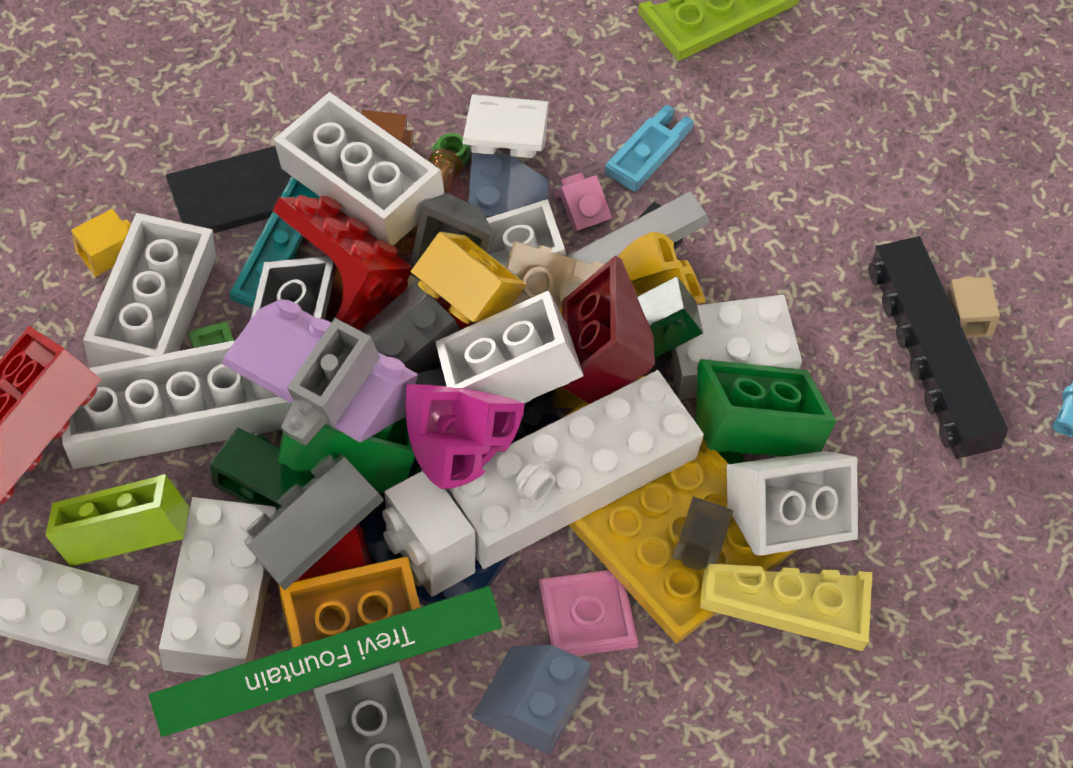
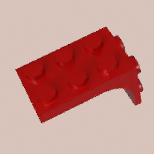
M298 195L297 198L279 197L272 211L329 256L338 267L343 282V300L335 318L360 330L407 289V280L412 273L413 267L397 255L398 250L393 245L372 236L369 233L370 228L365 223L356 218H351L342 212V206L336 200L328 196H321L320 198H308L303 195Z

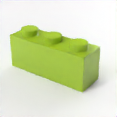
M164 474L52 503L45 536L71 567L184 539L190 506L167 475Z

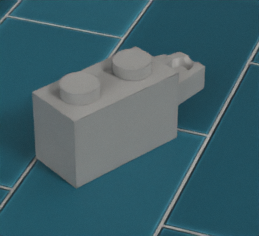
M334 318L287 387L294 401L281 426L285 435L303 445H307L325 424L334 428L380 359L371 336Z

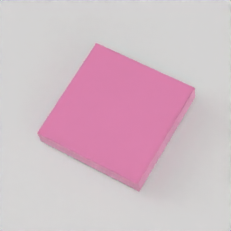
M609 570L539 579L538 584L550 645L575 656L638 647L627 589Z

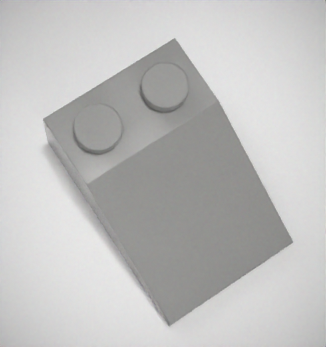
M399 662L312 689L337 768H432Z

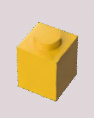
M113 209L71 230L75 251L95 277L114 267L131 227V223L127 219L122 221Z

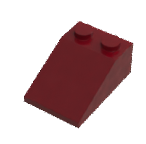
M615 255L562 300V316L567 323L584 376L561 387L589 404L633 383L639 377L645 376L654 366L653 333L623 261Z

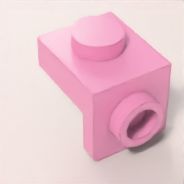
M583 172L561 180L563 187L553 192L556 199L561 197L574 232L612 219L597 175L586 179Z

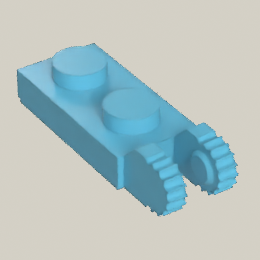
M665 105L652 119L649 117L606 163L604 174L636 192L692 130L694 120L686 116L672 130L666 128L665 126L673 119L675 109Z

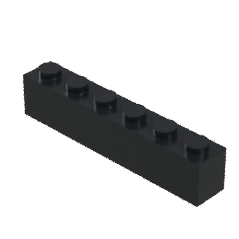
M918 236L877 245L873 260L868 266L869 277L874 286L879 285L883 292L882 305L885 314L888 317H894L897 324L896 337L899 346L902 349L907 348L911 356L910 369L913 378L916 381L921 380L926 390L924 399L927 410L930 414L936 413L940 422L939 435L942 444L946 448L951 447L956 459L1002 448L1008 427L921 237Z

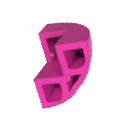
M406 384L405 408L407 429L413 452L424 474L433 484L441 489L462 486L482 476L486 472L483 466L498 451L505 452L511 445L520 426L525 403L496 394L463 388Z

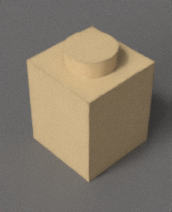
M966 276L960 279H952L947 296L966 338L993 336L1000 314L991 277L975 278L973 276Z

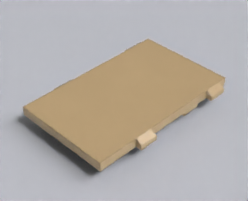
M514 241L506 268L527 285L511 307L549 290L558 309H562V300L604 264L596 261L593 264L553 253L550 247L540 245L536 248Z

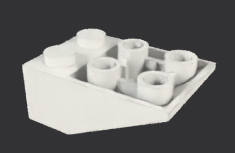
M473 94L471 96L463 144L472 145L471 152L494 154L499 148H509L510 156L533 158L536 151H542L545 147L549 101Z

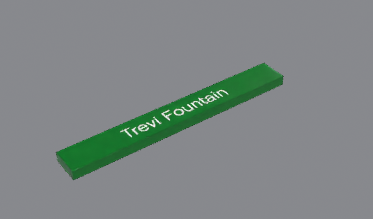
M486 586L150 693L148 696L160 736L164 737L503 627L491 588Z

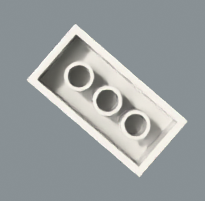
M330 92L274 138L280 165L284 171L318 196H328L341 204L342 212L351 218H356L365 223L370 228L369 233L391 245H395L419 223L422 205L445 194L439 168Z
M136 213L83 339L89 367L92 368L180 350L216 259L212 229Z
M192 497L185 536L182 541L159 645L163 670L209 675L253 661L270 573L248 549L244 540L250 536L246 529L264 513L271 517L277 511L276 507Z

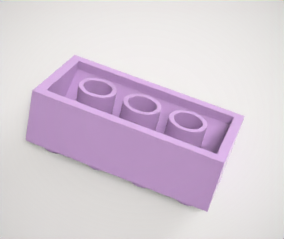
M279 299L256 311L224 356L222 365L292 404L294 400L287 387L322 338L331 322L311 316L302 311L295 302ZM379 352V361L334 426L335 429L360 443L405 416L406 384H415L418 376L417 373L406 368L400 360L386 357Z

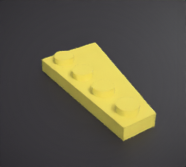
M708 564L703 572L700 608L863 651L869 643L873 572L859 571L856 576L840 575L839 570H822L820 574L800 573L799 568L783 567L780 572L764 571L761 566Z

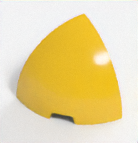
M660 232L645 234L629 244L619 254L618 257L623 261L637 297L678 277L696 300L697 305L706 302L688 260H677L674 242Z

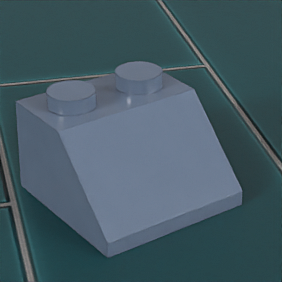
M472 152L468 203L480 207L485 217L489 218L547 200L549 180L514 156H510V154Z
M553 645L512 646L478 704L472 718L551 755L589 685L591 663Z

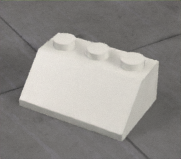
M820 451L728 464L727 507L753 553L761 556L858 539L857 457Z

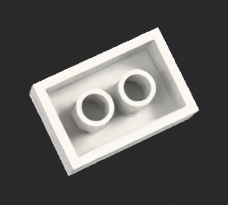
M549 290L435 341L447 387L481 391L527 403L533 398L560 386L567 385L571 381L584 376L567 323Z
M784 295L697 305L703 334L672 349V358L670 360L679 400L697 398V367L700 359L800 369L802 363Z

